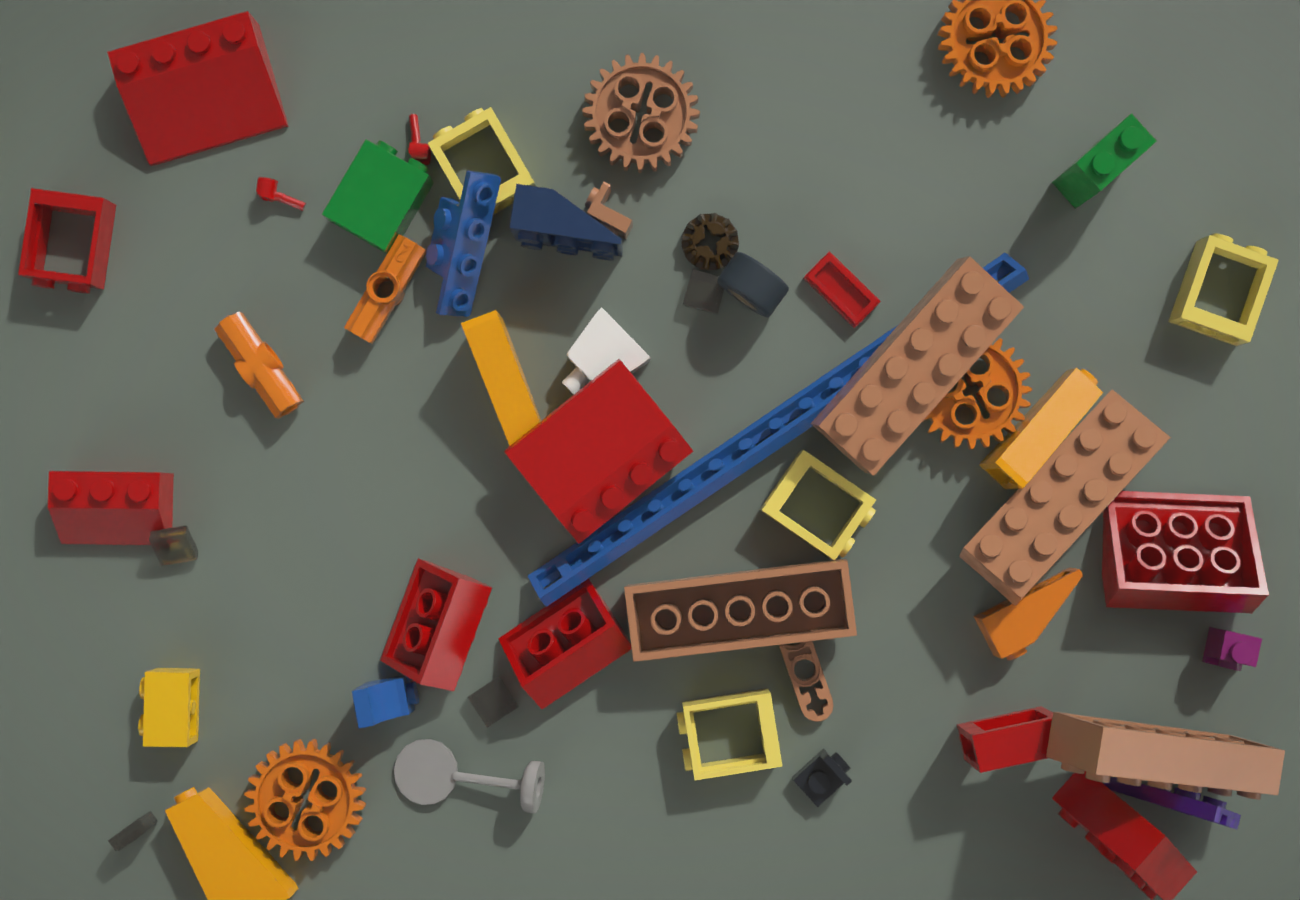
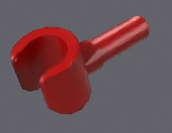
M417 114L409 115L411 142L408 148L411 158L423 165H429L431 162V148L427 143H420Z
M266 177L258 178L256 192L262 200L282 202L298 210H304L306 203L284 193L277 192V180Z

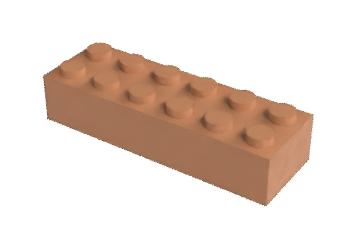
M968 256L957 259L811 424L863 472L874 476L1020 313L1024 306L973 258Z
M1112 389L1058 446L1023 489H1018L965 545L959 557L1016 606L1171 437Z
M846 559L631 584L624 587L633 662L857 636L850 575Z
M1053 712L1046 757L1062 762L1061 769L1081 774H1084L1086 771L1085 778L1098 782L1110 783L1111 777H1117V781L1120 783L1141 786L1142 780H1146L1148 785L1161 789L1172 790V785L1178 784L1179 789L1202 793L1203 787H1208L1207 791L1214 794L1232 796V790L1237 791L1236 794L1239 796L1260 800L1261 794L1278 795L1285 750L1229 734Z

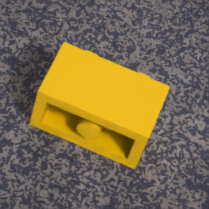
M155 668L146 671L139 687L140 698L144 699V714H141L138 723L139 735L143 736V747H189L198 742L200 669Z

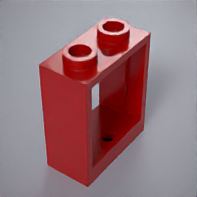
M31 188L18 275L32 279L31 285L41 288L54 289L55 283L68 285V291L90 294L91 288L104 290L117 205L102 197ZM53 211L95 216L86 276L44 270Z
M1040 706L957 724L964 760L978 772L982 773L1048 759L1046 755L1053 712Z

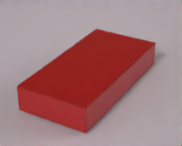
M830 251L803 277L853 328L881 302Z

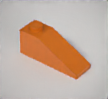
M1069 567L1034 585L1016 606L1007 599L974 616L993 655L1001 659L1006 657L1008 661L1024 655L1027 652L1026 647L1038 639L1083 577L1081 570Z

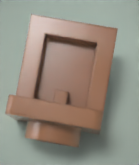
M604 181L600 189L594 187L585 203V207L588 208L587 214L617 236L619 235L627 239L633 228V221L604 205L611 193V185Z

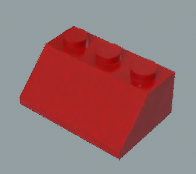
M49 471L48 510L61 544L172 545L174 473Z
M418 558L380 661L421 685L454 691L462 674L471 644L475 639V634L484 609L487 606L492 587L469 576Z
M589 578L498 638L521 687L541 709H544L632 649L631 643L619 622Z

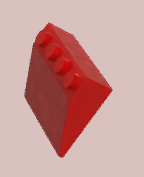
M249 11L107 52L117 88L150 166L288 127L260 25Z
M618 359L504 452L577 543L580 544L689 456L693 450L628 368Z
M1121 491L1103 511L1102 579L1106 607L1252 614L1269 594L1250 496Z

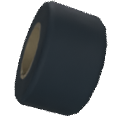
M742 252L735 253L718 277V283L730 295L766 318L771 316L789 291V287L779 276L759 261Z

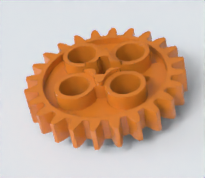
M952 0L948 6L951 12H945L941 19L946 26H942L938 31L939 36L947 38L941 41L938 46V50L948 51V54L941 62L942 64L953 63L954 65L949 76L952 77L960 73L963 77L959 86L963 87L969 81L972 82L973 94H976L981 87H985L987 98H990L996 89L999 90L1001 97L1005 98L1009 93L1010 87L1016 94L1023 90V83L1031 87L1036 82L1035 75L1041 77L1047 69L1043 64H1049L1054 58L1048 51L1053 50L1057 45V41L1048 38L1056 32L1057 26L1046 24L1054 14L1053 12L1042 13L1040 10L1046 0H1040L1036 3L1033 0ZM1012 12L1016 14L1020 24L1010 23L1006 19L1005 13ZM977 17L981 19L984 23V28L977 29L970 24L969 18ZM1020 32H1027V33H1028V37L1025 36V35H1017V34L1020 33ZM993 33L996 34V37L990 38ZM998 39H1004V40H1003L1002 43H999V40H998ZM966 40L978 42H976L975 44H967ZM1017 47L1021 49L1025 59L1018 60L1014 58L1010 48ZM982 52L986 54L989 58V64L978 63L974 53Z
M998 339L994 345H990L979 357L986 362L987 371L985 374L976 375L970 370L964 374L967 383L971 387L975 385L979 387L980 390L976 393V398L989 413V418L985 419L982 416L979 406L972 395L964 396L963 391L966 388V384L961 378L956 383L955 390L947 393L922 421L930 420L932 422L928 430L929 434L938 429L942 431L940 436L941 443L951 436L954 437V448H958L962 440H967L969 450H973L976 440L980 439L983 447L988 448L990 446V436H993L1000 443L1004 440L1002 429L1009 433L1016 431L1011 420L1022 422L1025 419L1018 409L1028 408L1031 405L1030 402L1022 398V395L1032 392L1031 387L1022 385V381L1031 375L1028 372L1019 373L1018 368L1024 363V359L1012 361L1010 357L1014 353V347L1009 348L1005 352L1000 349L1003 339ZM992 388L1002 390L1006 397L1005 404L1002 406L992 405L987 398L988 390ZM966 406L973 411L974 420L971 424L963 425L956 420L955 410L958 407Z
M298 739L293 744V751L287 743L279 746L280 755L273 750L266 754L269 764L261 761L255 766L261 775L253 774L248 779L251 784L256 786V788L249 789L244 793V796L254 799L252 804L244 808L245 812H252L256 815L248 825H260L262 829L257 834L256 839L268 836L270 840L266 849L270 850L276 844L280 845V857L282 858L290 850H293L294 860L298 861L303 856L304 851H306L309 860L313 861L318 855V849L327 857L332 852L331 844L340 849L345 844L342 835L351 838L355 834V830L350 824L359 825L363 819L355 813V811L363 810L366 807L365 802L357 800V797L362 795L366 788L355 786V782L363 775L362 773H350L349 770L354 765V760L348 761L345 764L341 762L344 750H340L335 755L330 754V742L319 750L317 739H312L308 743L307 748L304 747L303 741ZM290 767L298 768L302 772L303 782L301 784L290 780L288 775ZM318 769L320 772L318 779L308 796L310 804L302 811L298 828L294 830L292 829L293 821L304 802V798L301 795L309 789L313 778V771ZM323 781H331L337 787L336 797H328L322 791ZM275 802H283L287 805L289 817L283 818L277 815L274 808ZM309 816H317L322 820L323 831L311 829L308 823Z

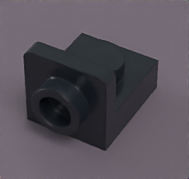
M823 748L792 779L810 800L819 807L844 783L848 786L852 782L846 773L851 767L837 752L830 756Z

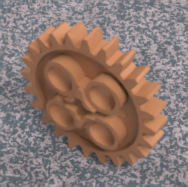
M641 53L638 63H633L628 54L625 56V66L621 67L618 62L612 60V73L602 68L599 70L603 80L602 83L591 80V88L596 94L586 93L584 96L585 101L592 105L582 109L583 116L592 118L584 123L585 131H596L589 137L591 145L602 143L598 149V155L603 156L610 152V164L612 166L619 159H622L624 171L629 169L631 163H636L638 172L642 173L644 163H649L655 172L657 171L658 160H662L664 164L670 166L671 153L680 158L683 156L680 144L691 146L692 139L686 133H697L698 125L689 121L698 119L700 116L699 110L690 108L698 103V96L687 95L693 89V83L681 84L684 78V71L680 70L673 75L671 73L672 61L661 67L659 66L658 55L653 58L650 64L646 63L645 55ZM651 83L653 87L647 100V114H644L642 117L639 135L636 143L633 144L630 142V138L636 125V112L640 111L646 84ZM625 85H633L639 90L638 94L632 98L623 97L619 91ZM665 94L673 99V103L669 107L660 108L654 103V99L658 95ZM615 119H623L629 124L628 128L620 133L612 131L609 125ZM655 128L663 133V138L659 142H649L644 138V133L649 129Z

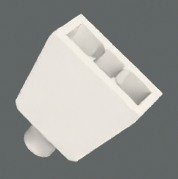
M601 307L566 354L576 368L562 383L575 394L616 360L620 359L633 374L650 361V356Z

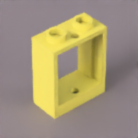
M490 107L486 110L479 108L472 111L464 118L465 122L455 128L451 126L442 128L433 135V140L428 142V145L459 199H461L463 185L446 158L444 151L487 126H491L518 173L517 176L500 185L494 215L513 204L516 184L536 185Z
M1214 233L1196 241L1168 322L1234 346L1249 343L1279 260L1267 256L1268 252L1260 247H1242L1233 244V239L1223 234ZM1213 253L1257 269L1239 322L1194 307Z
M801 450L759 510L829 559L836 560L838 555L844 558L852 548L855 540L851 536L860 525L864 528L875 514L876 510L872 506L876 499L805 450ZM809 467L860 502L831 546L779 511Z
M768 688L682 702L684 712L677 713L680 735L687 734L689 748L682 749L685 770H693L694 780L783 767L771 692ZM756 703L764 754L701 763L693 713Z

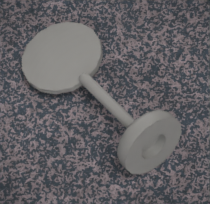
M419 739L405 746L399 753L394 766V775L400 792L410 801L421 805L435 804L445 799L455 788L456 782L460 781L519 789L522 810L527 813H537L543 795L545 766L544 762H529L525 767L522 781L458 772L457 761L452 751L443 743L432 739Z

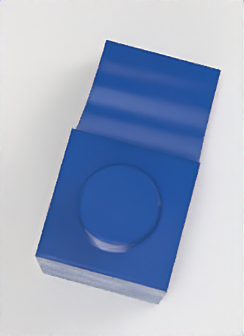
M405 675L365 682L352 691L358 728L370 727L389 719L410 715L415 710L414 704L419 703L417 685L415 682L410 683V678Z

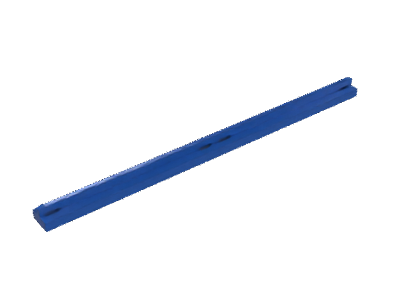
M1003 253L983 267L996 281L1010 272L1009 275L998 282L1009 293L1029 280L1026 269L1007 253ZM896 327L603 524L580 544L575 543L529 574L528 578L539 599L547 607L813 426L811 422ZM802 413L801 416H799L797 419H795L794 421H792L791 423H789L788 425L785 426V424H787L788 422H790L791 420H793L795 417H797L798 415H800V414ZM770 434H773V435H771L770 437H768L766 440H764L763 442H761L760 444H758L757 446H755L757 443H759L760 441H762L764 438H766V437L769 436ZM562 576V578H560V579L557 580L555 583H553L552 585H550L549 587H547L546 589H544L546 586H548V585L551 584L553 581H555L556 579H558L559 577Z

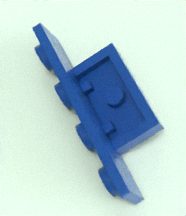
M467 171L460 202L453 198L440 197L438 209L434 214V230L431 244L426 251V267L443 277L436 313L439 315L464 317L471 315L501 178L495 174Z

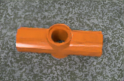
M399 234L377 272L368 278L366 291L344 328L373 345L394 307L403 300L405 289L426 255L427 250ZM385 281H392L394 284L393 293L387 298H380L378 296L379 285Z
M239 311L219 322L214 330L236 360L234 365L237 371L251 388L256 389L274 417L279 419L297 409L304 402L301 395L298 394L292 382L283 372L284 366L277 354L266 342L260 339L245 315Z

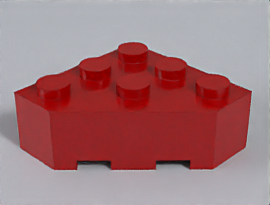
M1086 771L1084 774L1074 773L1052 797L1062 808L1057 814L1073 829L1080 825L1087 832L1084 838L1110 863L1115 864L1124 872V875L1148 898L1154 900L1158 896L1162 900H1173L1197 871L1166 835L1102 782L1085 778Z

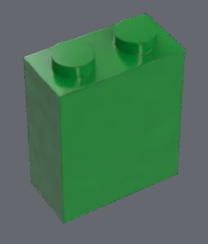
M1131 113L1051 183L1076 209L1102 191L1155 144L1157 140Z
M365 139L322 215L331 223L387 254L397 236L405 234L434 182L427 174L429 169L413 158L405 162L396 156L398 151L381 140L374 144Z

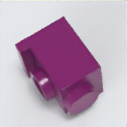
M1209 627L1202 662L1236 671H1241L1242 665L1257 667L1262 638Z

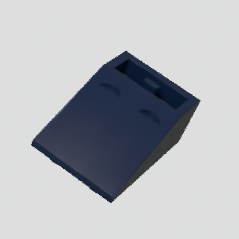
M516 184L510 230L515 240L521 242V247L542 250L543 245L557 247L556 252L566 255H578L579 250L593 252V258L613 261L614 256L622 257V239L557 191L549 188Z

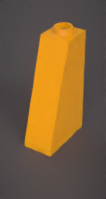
M494 310L462 322L461 325L508 444L511 446L541 422V418L504 319Z
M1076 367L1067 370L1024 415L1025 419L1014 426L1016 431L1008 433L1004 440L998 443L981 461L979 466L1004 489H1023L1103 394L1096 386L1098 384L1097 379L1085 369L1079 370Z
M192 787L174 797L176 804L165 810L207 900H287L299 889L290 875L210 787L198 793L195 787Z

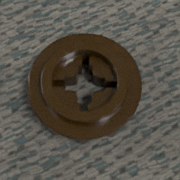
M717 213L699 214L688 222L684 229L681 241L683 253L687 260L699 269L707 271L721 269L728 265L738 251V231L729 218L720 216ZM704 228H707L712 236L720 237L724 235L716 243L717 255H714L713 250L711 251L709 246L702 247L701 245L696 247L705 239Z

